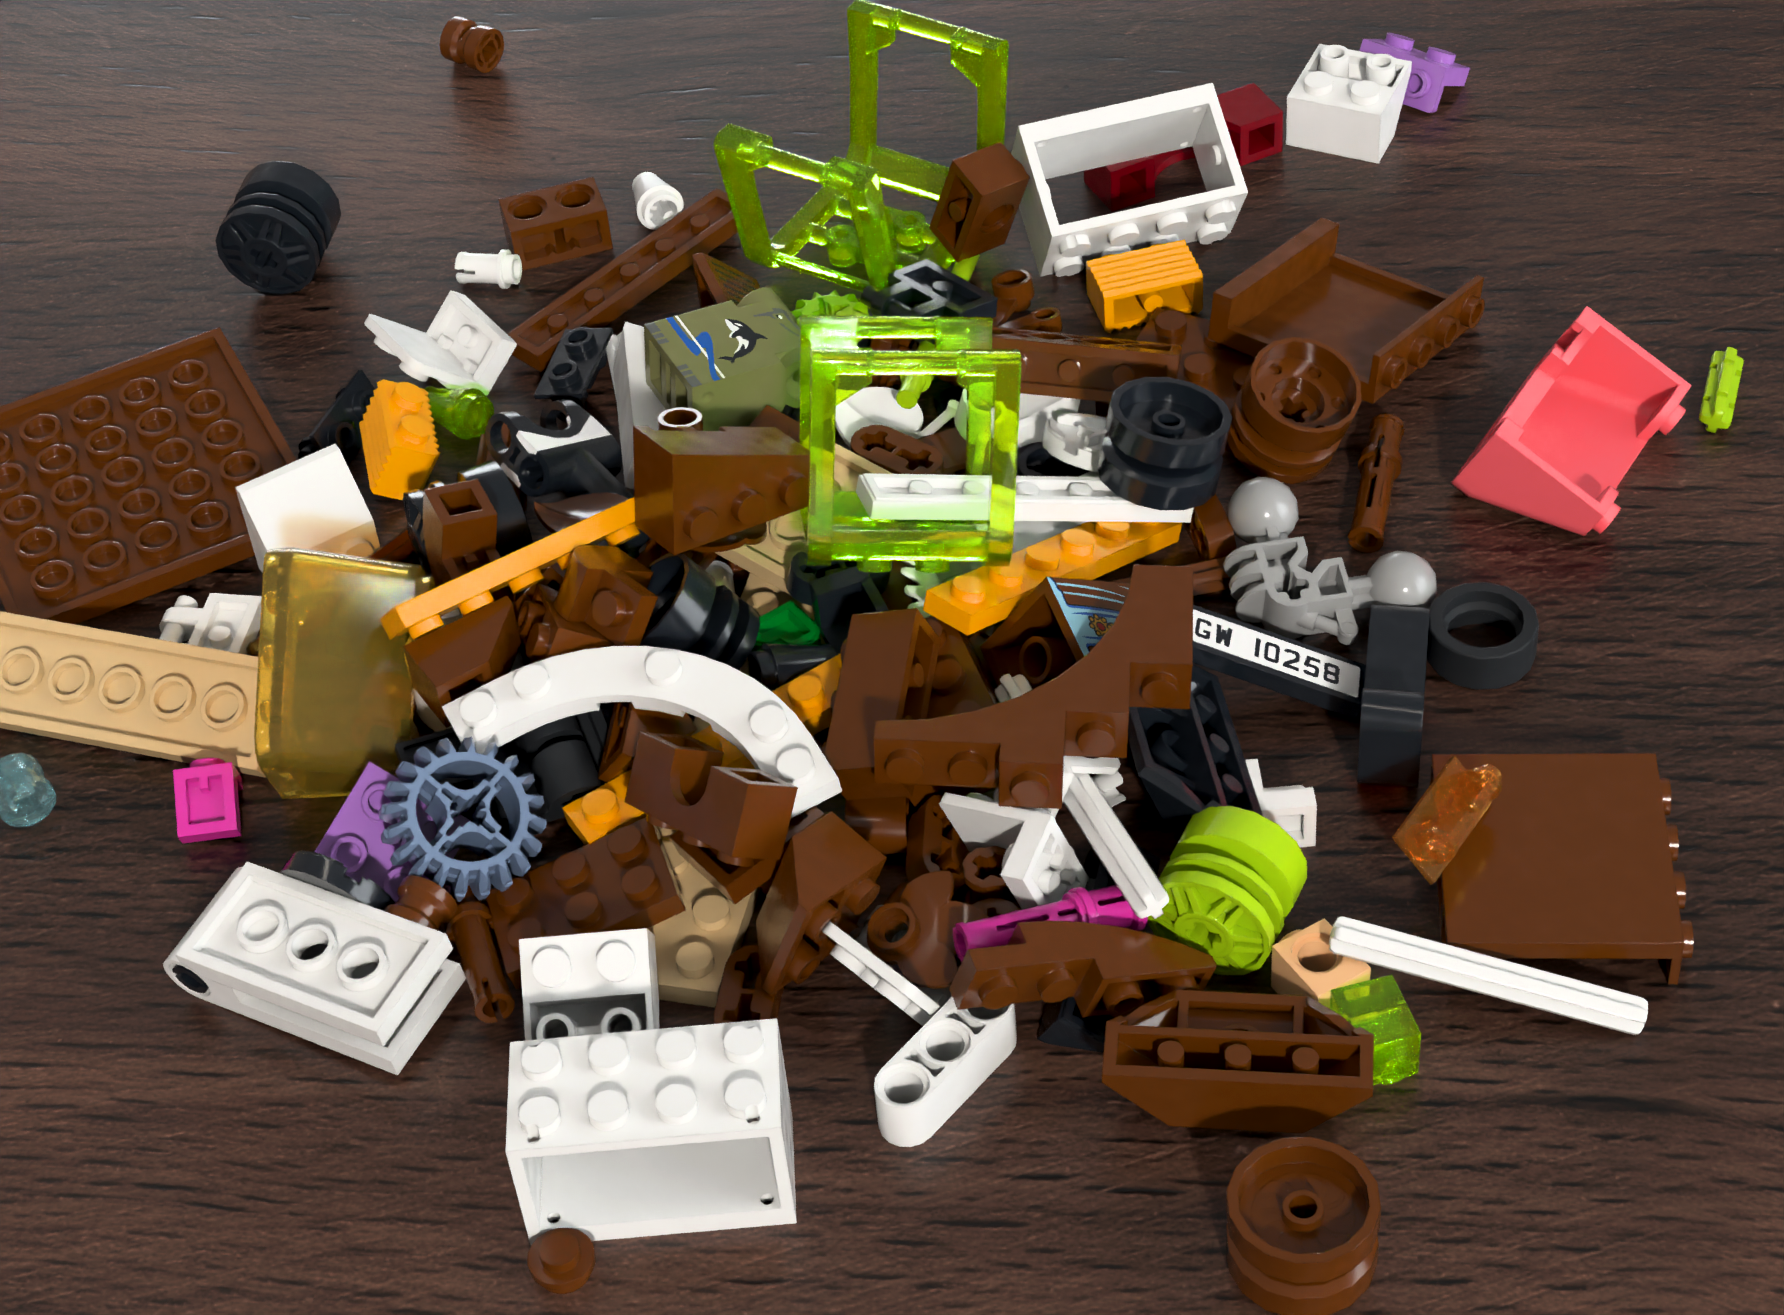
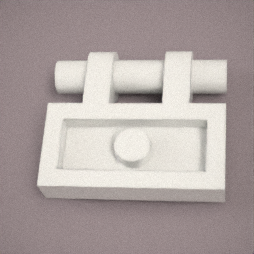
M210 593L203 608H198V603L194 598L186 595L179 596L174 607L168 608L159 624L160 631L162 632L159 639L178 643L189 640L188 643L183 644L248 655L246 648L250 642L256 639L267 614L263 596Z

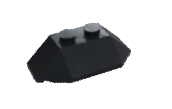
M1196 665L1192 666L1190 709L1129 707L1128 741L1137 772L1160 816L1168 826L1175 831L1183 833L1192 816L1208 807L1234 806L1263 816L1218 676Z

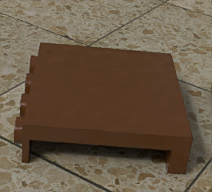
M1320 218L1213 292L1208 339L1256 357L1260 350L1276 340L1290 337L1317 340L1336 349L1352 364L1361 382V400L1371 404L1375 403L1391 389L1398 388L1402 381L1418 368H1423L1442 349L1450 347L1454 340L1466 330L1474 328L1480 321L1485 307V301L1481 298L1484 277L1476 275L1452 295H1448L1336 253L1339 224L1325 218Z
M1656 753L1432 754L1429 804L1441 943L1500 959H1664L1668 984H1678L1682 958H1692L1693 926L1691 920H1681L1679 909H1684L1686 903L1685 875L1683 871L1673 870L1672 861H1677L1678 829L1676 824H1666L1665 815H1670L1671 784L1669 778H1659Z

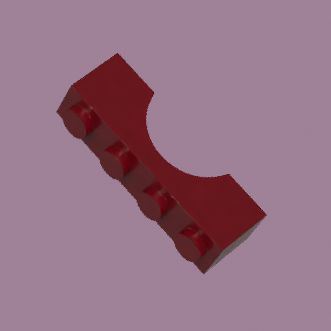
M1254 82L1217 95L1240 166L1282 152L1283 111ZM1187 147L1084 171V182L1108 209L1114 212L1155 197V180L1157 176L1168 166L1182 160L1196 158L1193 147Z

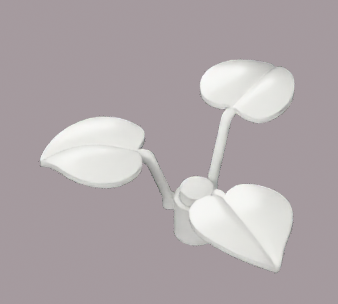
M976 379L966 384L960 402L950 400L947 409L922 431L920 430L924 420L918 403L911 409L902 408L896 401L899 390L893 388L867 387L853 390L837 388L831 396V408L835 426L850 449L853 434L866 426L883 425L919 439L934 434L953 417L959 434L965 440L975 443L970 475H981L986 441L995 432L999 437L1008 435L1012 446L1016 450L1027 444L1042 442L1046 421L1051 418L1057 421L1058 416L1065 413H1078L1081 399L1004 392L993 381ZM973 520L980 532V543L1006 521ZM948 529L943 533L952 543L958 546L962 545L963 537L959 531Z

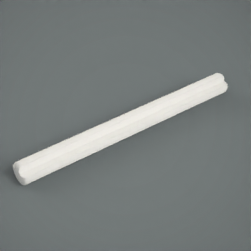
M1005 674L1000 678L1002 684L995 689V696L1000 703L1019 697L1033 690V688L1023 675L1019 674L1011 677L1010 674ZM1074 773L1063 803L1135 915L1141 919L1152 916L1154 919L1164 914L1162 908L1169 902L1167 891L1090 774Z

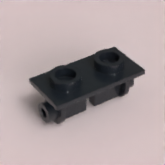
M578 327L575 329H565L535 391L534 398L551 399L552 402L563 399L571 400L585 410L584 404L588 397L586 390L592 388L600 369L604 368L608 361L606 347L614 332L613 328ZM559 411L557 418L567 422L564 413Z
M358 370L348 385L338 391L336 401L309 437L301 440L298 445L300 451L298 453L299 459L336 444L348 466L363 446L359 422L363 420L362 414L367 412L366 406L370 405V398L374 397L373 390H375L363 370Z

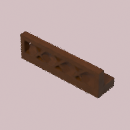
M972 324L964 336L960 387H965L970 381L976 379H987L998 384L1004 392L1110 402L1113 391L1125 382L1144 377L1178 379L1182 345Z

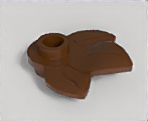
M950 871L930 872L909 882L898 902L885 904L872 914L867 927V944L871 952L884 963L898 965L904 977L910 983L923 988H947L951 986L959 969L955 957L958 955L953 941V928L956 927L955 924L989 918V916L975 906L951 900L954 892V880ZM908 930L900 940L892 942L896 933Z

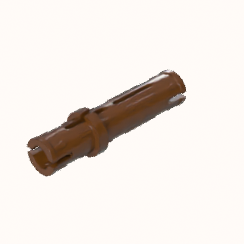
M1385 413L1373 417L1370 421L1367 447L1361 451L1359 456L1358 469L1361 473V479L1356 496L1352 525L1348 533V542L1355 550L1360 552H1375L1383 546V536L1390 507L1393 482L1401 474L1403 459L1399 450L1405 429H1402L1404 428L1403 421L1393 414Z
M444 884L442 888L450 894V885ZM468 886L463 900L456 902L458 906L456 913L451 921L444 924V928L449 940L457 946L474 1003L476 1017L485 1023H495L498 1020L493 1008V1002L498 1001L503 1019L509 1017L513 1012L515 1002L509 991L491 934L494 926L490 910L481 903V900L479 901L474 896L470 886Z

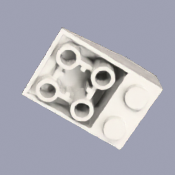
M647 928L519 939L525 1041L660 1029L655 935Z

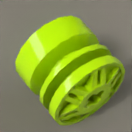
M1234 806L1208 807L1192 816L1170 856V861H1168L1158 878L1169 895V902L1162 908L1164 911L1163 915L1156 919L1148 916L1147 923L1154 935L1185 944L1213 956L1217 965L1214 973L1219 975L1248 974L1260 969L1270 955L1272 946L1275 945V940L1284 926V920L1293 908L1307 880V860L1298 843L1282 827L1262 815Z

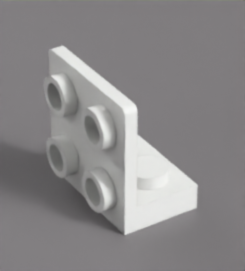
M944 793L939 805L970 852L979 847L987 848L990 846H999L1007 849L1003 857L1000 875L1022 910L1062 901L1063 895L1068 893L1071 888L1079 886L1085 888L1089 877L1051 813L1043 808L999 806L990 797L979 793H969L967 797Z

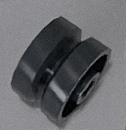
M1144 377L1125 382L1113 391L1105 426L1107 433H1105L1097 468L1102 482L1117 496L1138 506L1152 509L1187 510L1205 504L1216 493L1223 463L1222 455L1225 452L1232 421V415L1227 404L1212 391L1192 382L1179 379Z

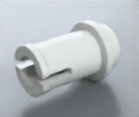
M502 249L499 254L459 252L456 257L455 269H464V273H456V279L460 284L493 283L498 284L501 289H508L511 284H518L522 275L521 259L518 254H512L509 249Z

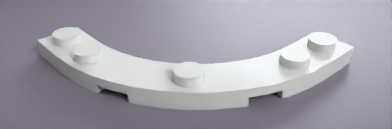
M610 646L561 654L516 669L442 706L460 743H462L464 738L472 736L475 742L476 753L480 754L484 752L489 743L496 742V745L500 747L545 724L568 716L599 711L600 703L632 702L635 709L660 711L681 717L688 713L708 722L712 730L736 746L750 760L755 769L762 770L798 787L791 818L842 792L838 776L812 735L797 715L776 694L754 678L727 664L702 655L676 649L651 646Z

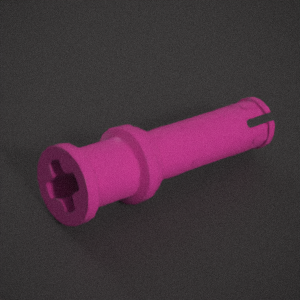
M1116 884L1090 891L1079 886L1071 888L1068 893L1064 894L1062 901L1023 910H1015L1010 913L972 922L956 923V927L953 928V941L956 953L962 962L968 949L1007 945L1018 922H1088L1142 931L1146 927L1147 917L1141 919L1135 915Z

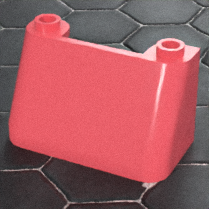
M1586 306L1530 372L1450 484L1469 498L1581 536H1585L1591 529L1601 534L1621 509L1620 506L1614 503L1619 494V491L1616 490L1617 486L1648 440L1658 430L1666 436L1682 418L1686 409L1679 404L1692 385Z

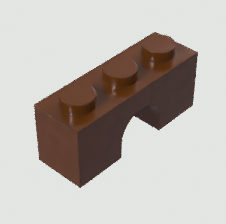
M640 732L624 802L647 814L645 820L647 823L665 829L679 830L682 832L680 838L682 841L699 847L714 848L718 850L717 859L731 865L752 867L755 859L781 860L798 787L759 769L721 767L724 752L691 736Z

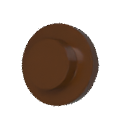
M556 1228L545 1232L533 1242L527 1255L528 1268L534 1281L549 1292L556 1294H567L580 1289L588 1281L596 1262L595 1250L590 1238L583 1232L573 1228Z

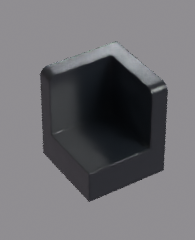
M864 564L809 581L814 622L818 626L825 643L832 644L836 655L841 653L842 643L848 637L852 614L888 611L884 599Z

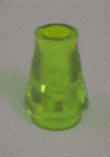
M433 386L424 388L429 393L427 396L430 399L428 404L431 405L430 411L433 412L431 417L435 422L465 440L480 437L481 434L485 433L487 422L494 415V407L490 399L481 390L475 388H436Z

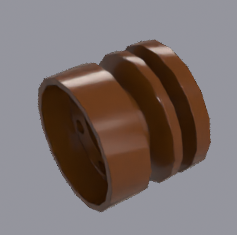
M1300 337L1280 339L1271 342L1260 350L1230 410L1232 421L1227 442L1234 456L1250 472L1260 477L1274 478L1286 484L1312 480L1323 472L1329 465L1362 401L1361 382L1352 364L1336 349L1314 339Z

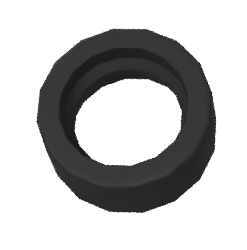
M1478 582L1464 583L1447 589L1432 602L1430 607L1427 661L1439 676L1458 686L1483 690L1499 689L1515 683L1531 670L1536 656L1539 632L1536 610L1525 596L1507 586ZM1486 624L1499 627L1511 634L1514 639L1497 647L1480 648L1466 645L1453 638L1449 633L1453 629L1465 625Z

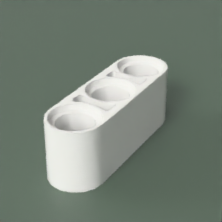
M951 997L880 1069L874 1082L875 1102L881 1135L889 1143L899 1147H913L931 1138L1012 1053L1017 1041L1015 1003L999 1009L978 1007L957 1010L953 997Z

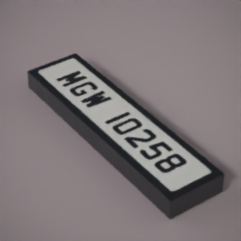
M1193 605V663L1356 719L1361 712L1366 665Z

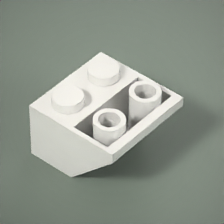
M1319 44L1287 96L1286 145L1379 164L1395 135L1411 73L1412 61L1397 59L1388 54H1371L1350 50L1341 45Z

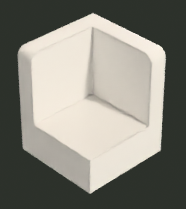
M1246 759L1245 762L1263 817L1282 827L1298 843L1300 848L1315 846L1317 803L1313 787L1305 788L1302 785L1263 788L1258 759Z

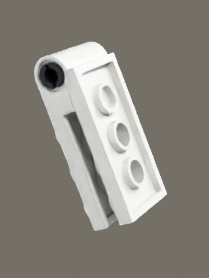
M246 862L243 867L235 869L163 963L166 973L177 985L200 999L395 1075H399L466 979L460 963L446 959L453 950L446 933L250 862Z

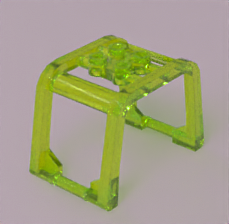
M855 0L847 8L850 62V144L846 158L833 156L827 163H823L775 148L772 136L730 123L716 135L714 150L744 254L752 263L767 268L784 267L862 293L869 285H873L880 290L888 287V273L919 261L928 259L944 269H947L955 261L930 230V224L926 223L925 216L922 213L913 210L901 211L884 205L881 185L938 203L950 168L876 145L878 50L891 45L896 40V30L950 45L951 63L977 87L978 151L998 142H1002L1004 145L1009 43L1006 39L903 11L900 8L896 9L868 0ZM765 166L821 184L823 187L770 239L753 170ZM833 215L853 220L854 227L843 224L829 228L823 225ZM807 242H811L827 248L829 261L834 266L848 267L856 262L865 264L869 281L793 256ZM926 244L930 245L921 256L910 254L923 250Z
M800 315L799 444L809 450L808 507L799 510V528L806 566H831V560L857 561V570L877 573L891 571L892 561H915L916 571L941 573L950 570V561H981L983 566L1008 567L1010 565L1014 536L1021 352L1018 349H992L993 319L991 317ZM857 338L934 339L936 351H873L872 348H857ZM873 375L957 376L956 382L967 390L966 475H989L988 520L870 519L856 491H834L836 405L871 384Z

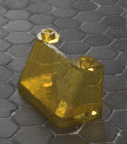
M295 547L269 548L266 551L263 565L254 744L257 763L261 771L282 799L349 796L369 761L397 777L395 772L400 763L395 752V744L419 737L417 727L413 722L414 687L403 646L415 640H412L409 632L390 640L380 618L393 607L436 588L433 576H426L421 565Z

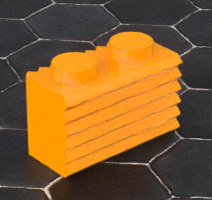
M1185 239L1166 244H1154L1148 248L1116 255L1108 254L1098 259L1086 261L1087 295L1104 330L1108 333H1111L1114 329L1120 331L1124 326L1130 329L1134 324L1140 327L1144 322H1148L1157 307L1179 311L1188 315L1193 311L1198 314L1203 309L1201 269L1199 270L1198 263L1196 264L1195 257L1193 258L1188 245L1186 246Z
M383 379L377 382L378 388L373 390L374 397L370 398V405L366 406L367 412L362 414L363 420L359 422L370 490L375 495L403 500L405 492L416 488L423 491L440 455L438 451L439 445L436 444L438 439L435 437L437 432L434 431L435 425L432 424L434 419L431 417L433 413L430 411L431 405L428 404L430 401L427 397L429 393L425 389L409 382L397 383Z

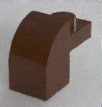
M478 479L423 489L424 542L430 569L437 587L501 558L496 550L497 512ZM509 585L491 593L495 601L507 595L512 602H515V594L512 593Z
M599 545L578 546L574 549L554 601V608L566 621L585 622L616 646H639L658 599V596L647 589L653 572L618 547Z

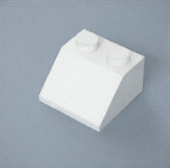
M336 444L235 487L258 567L285 604L333 583L381 548L371 513Z

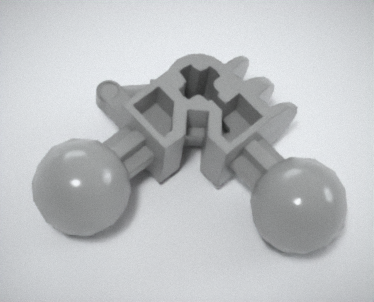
M1256 477L1242 482L1233 493L1227 505L1228 521L1235 535L1249 544L1232 551L1223 563L1225 573L1231 578L1229 583L1231 596L1238 601L1235 607L1236 614L1243 621L1250 623L1261 622L1265 630L1290 639L1327 632L1337 636L1340 643L1351 645L1356 642L1359 631L1352 610L1370 608L1371 604L1430 608L1437 595L1436 573L1427 560L1412 552L1393 551L1380 556L1369 569L1367 575L1348 577L1342 557L1324 559L1312 573L1306 571L1308 549L1304 536L1288 538V535L1292 532L1299 519L1297 499L1289 486L1274 478Z

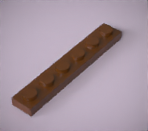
M715 188L507 333L517 343L511 355L542 372L547 368L565 329H575L578 327L604 328L693 265V254L701 252L708 254L752 223V206Z

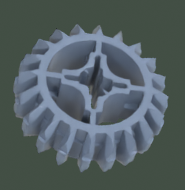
M472 736L464 738L458 752H456L448 738L441 739L438 742L436 755L425 746L417 749L414 754L415 764L407 761L401 762L395 772L399 781H389L383 793L391 802L383 804L379 810V818L384 822L393 824L383 830L381 834L382 843L401 845L390 858L392 865H402L410 861L413 867L407 876L421 877L423 874L441 887L444 884L450 885V895L456 902L463 900L468 886H470L474 896L479 901L488 897L491 884L501 892L509 889L513 883L511 874L523 877L530 869L531 865L526 857H536L542 848L541 842L534 835L541 834L546 828V819L532 814L543 806L544 796L525 793L535 781L533 774H523L519 777L514 775L513 770L519 762L517 755L508 757L504 764L494 759L498 752L496 742L489 743L482 754L476 753L475 742ZM448 778H463L479 784L475 788L462 790L457 789L447 781L442 785L438 781ZM495 796L501 802L507 815L509 824L508 839L499 833L502 827L493 819L490 812V802ZM417 798L427 806L425 812L434 820L437 828L436 836L430 843L422 834L417 821ZM475 803H479L471 816L473 818L472 822H467L463 827L459 826L451 836H447L455 822L453 820L454 816L458 817L463 811L467 813ZM465 848L478 856L485 853L489 858L481 861L467 862L452 859L445 855L453 849Z

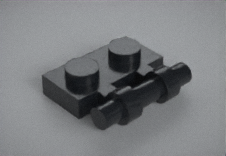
M928 259L888 273V287L880 290L873 285H869L861 294V302L871 308L873 316L886 323L896 322L902 326L903 332L907 336L919 342L927 340L934 345H939L945 339L946 328L957 332L966 331L972 324L977 325L996 317L998 298Z

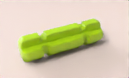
M1727 347L1726 351H1715L1711 357L1699 413V420L1706 424V431L1715 433L1718 428L1728 429L1732 422L1744 363L1743 358L1737 356V349L1733 347Z

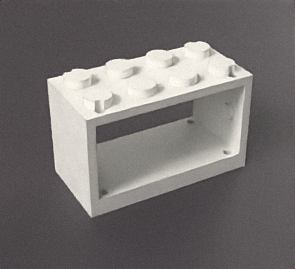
M1213 83L1018 126L1011 152L1012 156L1023 165L1024 170L1030 176L1019 209L1040 277L1054 273L1057 277L1071 276L1082 271L1088 260L1098 259L1108 254L1116 255L1148 248L1154 244H1166L1184 239L1186 243L1199 241L1200 244H1211L1214 241L1222 240L1231 233L1248 194ZM1193 147L1207 192L1059 225L1052 204L1050 189L1045 179Z
M777 1018L510 1042L505 1152L530 1245L545 1232L556 1228L577 1229L586 1234L591 1241L797 1223L793 1117ZM767 1201H771V1202H772V1203H770V1204H768V1205L763 1204V1203H765V1202H767ZM553 1220H559L556 1223H551Z

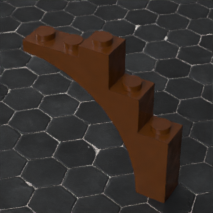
M1133 564L1128 596L1113 626L1086 656L1058 677L1019 697L972 712L930 719L875 721L873 738L875 783L999 788V806L1062 809L1065 756L1127 758L1129 707L1190 709L1193 666V567Z

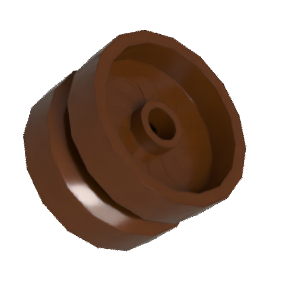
M1311 1136L1280 1138L1255 1148L1235 1167L1226 1190L1228 1222L1226 1226V1250L1229 1272L1242 1294L1264 1310L1280 1315H1331L1350 1307L1370 1287L1378 1262L1379 1242L1377 1234L1380 1228L1381 1216L1378 1183L1363 1160L1340 1144Z

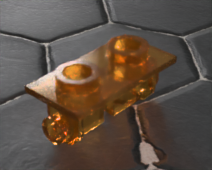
M1456 756L1451 757L1392 836V839L1429 884L1436 882L1492 804L1491 800L1496 799L1502 792V774L1495 766L1483 764L1480 767L1466 770Z

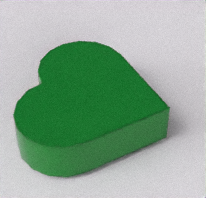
M790 600L759 617L760 629L752 651L760 650L763 643L821 645L820 630L816 623Z

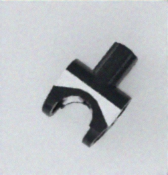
M564 399L548 403L541 412L540 426L514 411L494 414L488 420L485 429V441L489 453L505 474L528 496L539 497L562 491L568 498L603 492L616 493L628 499L634 497L615 478L621 471L623 464L620 445L594 417L577 403ZM559 411L563 412L566 416L568 428L564 430H559L556 423ZM503 423L507 425L511 435L509 448L506 447L501 436Z

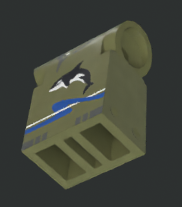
M762 287L753 290L737 306L730 300L644 324L647 385L666 410L688 407L700 411L703 417V431H719L720 426H749L766 405L779 412H782L785 405L793 408H809L819 405L832 396L839 384L838 369L809 334L797 325L796 317L771 288Z

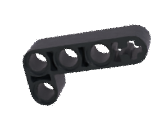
M1371 604L1365 684L1362 692L1357 784L1418 788L1430 608Z

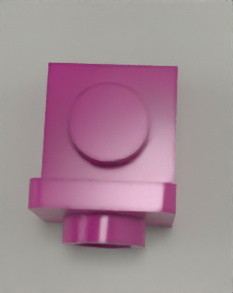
M202 758L192 761L190 768L173 770L177 835L182 844L242 836L238 791L243 789V782L240 773L232 762L225 763V760L220 758Z

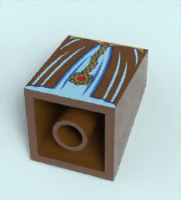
M1046 577L980 646L997 686L999 687L1002 684L1000 678L1003 675L1010 674L1011 677L1021 674L1026 677L1032 688L1035 689L1058 677L1086 656L1113 626L1128 596L1130 583Z

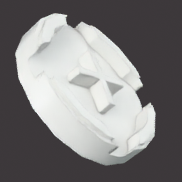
M1065 413L1058 416L1057 421L1051 418L1045 424L1042 437L1043 447L1052 456L1067 464L1098 472L1101 447L1105 433H1107L1105 428L1107 418L1082 413Z

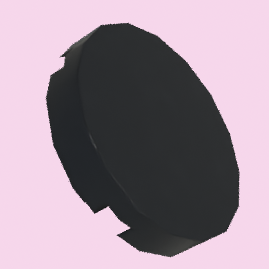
M305 850L294 852L280 871V874L382 911L385 907L395 904L391 896L369 878L366 880L362 877L358 883L353 878L345 875L348 868L344 867L343 863L316 852Z

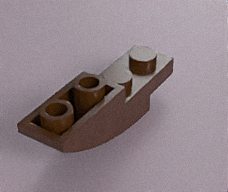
M1018 922L1007 945L968 949L949 990L957 1010L978 1007L999 1009L1009 1004L1040 1000L1047 1003H1055L1068 997H1074L1082 1017L1101 1015L1117 1017L1120 1015L1127 1016L1140 1006L1175 990L1203 991L1217 965L1213 956L1185 944L1137 930L1088 922Z

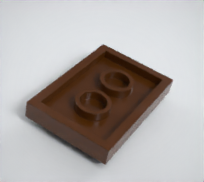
M646 817L628 826L621 827L613 833L577 850L566 853L526 873L523 877L513 878L512 885L504 892L496 888L490 890V894L486 898L487 905L492 916L491 919L506 973L516 989L522 987L519 939L649 928L686 911L659 831L656 826L645 821Z

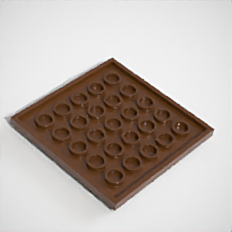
M220 327L0 406V602L5 612L76 625L255 556L235 487L290 464L297 459Z

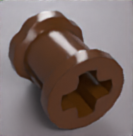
M999 846L979 847L967 854L962 863L964 881L970 888L965 896L966 904L973 905L980 900L1000 898L1014 903L1020 909V905L1000 875L1003 857L1007 849Z

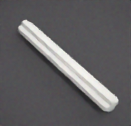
M1340 916L1336 919L1330 933L1329 950L1333 954L1631 1035L1640 1034L1647 1020L1648 1001L1640 996L1345 916Z

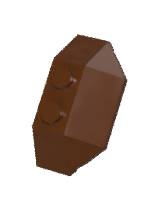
M1175 990L1140 1006L1126 1017L1120 1015L1106 1021L1102 1083L1172 1127L1305 1133L1373 1097L1374 1034L1362 1027L1355 1028L1341 1015L1309 996Z

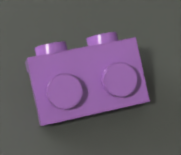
M1387 33L1386 39H1363L1360 47L1361 52L1388 54L1397 59L1412 61L1411 73L1403 100L1404 105L1427 113H1434L1437 111L1444 86H1465L1470 68L1455 63L1456 54L1428 47L1426 53L1413 48L1415 40L1394 33Z

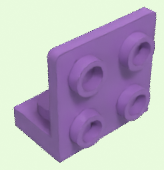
M369 761L315 852L343 863V866L348 868L345 875L353 878L358 883L362 877L366 880L369 878L386 891L396 903L399 898L397 894L398 887L402 880L407 877L413 865L410 861L402 865H392L390 858L401 845L382 843L381 834L383 830L393 824L379 818V810L383 804L391 802L383 793L389 781H399V779ZM417 798V821L422 834L430 843L436 836L437 828L434 820L425 812L427 806ZM462 815L454 816L453 820L455 822L447 836H451L459 826L463 827L470 820ZM459 848L451 850L445 856L453 859ZM422 874L421 877L431 880L430 878Z

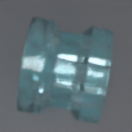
M15 753L0 758V817L9 826L26 827L34 825L47 817L56 804L57 796L50 781L44 777L45 775L40 763L32 755Z

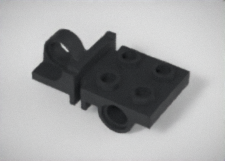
M601 708L599 711L568 716L538 727L498 747V752L494 759L504 764L508 757L517 755L519 762L513 770L514 775L519 777L523 774H533L535 781L525 793L544 796L543 806L532 814L546 819L547 823L565 817L562 807L607 783L598 779L609 728ZM448 728L395 744V752L400 764L403 761L415 764L414 754L417 749L423 746L436 755V746L441 739L448 738L456 752L459 751L461 743L453 728ZM448 778L438 781L441 785L447 781L452 786L462 790L475 788L479 784L463 778ZM495 796L490 802V812L493 819L502 827L499 833L507 838L509 827L507 815L501 802Z

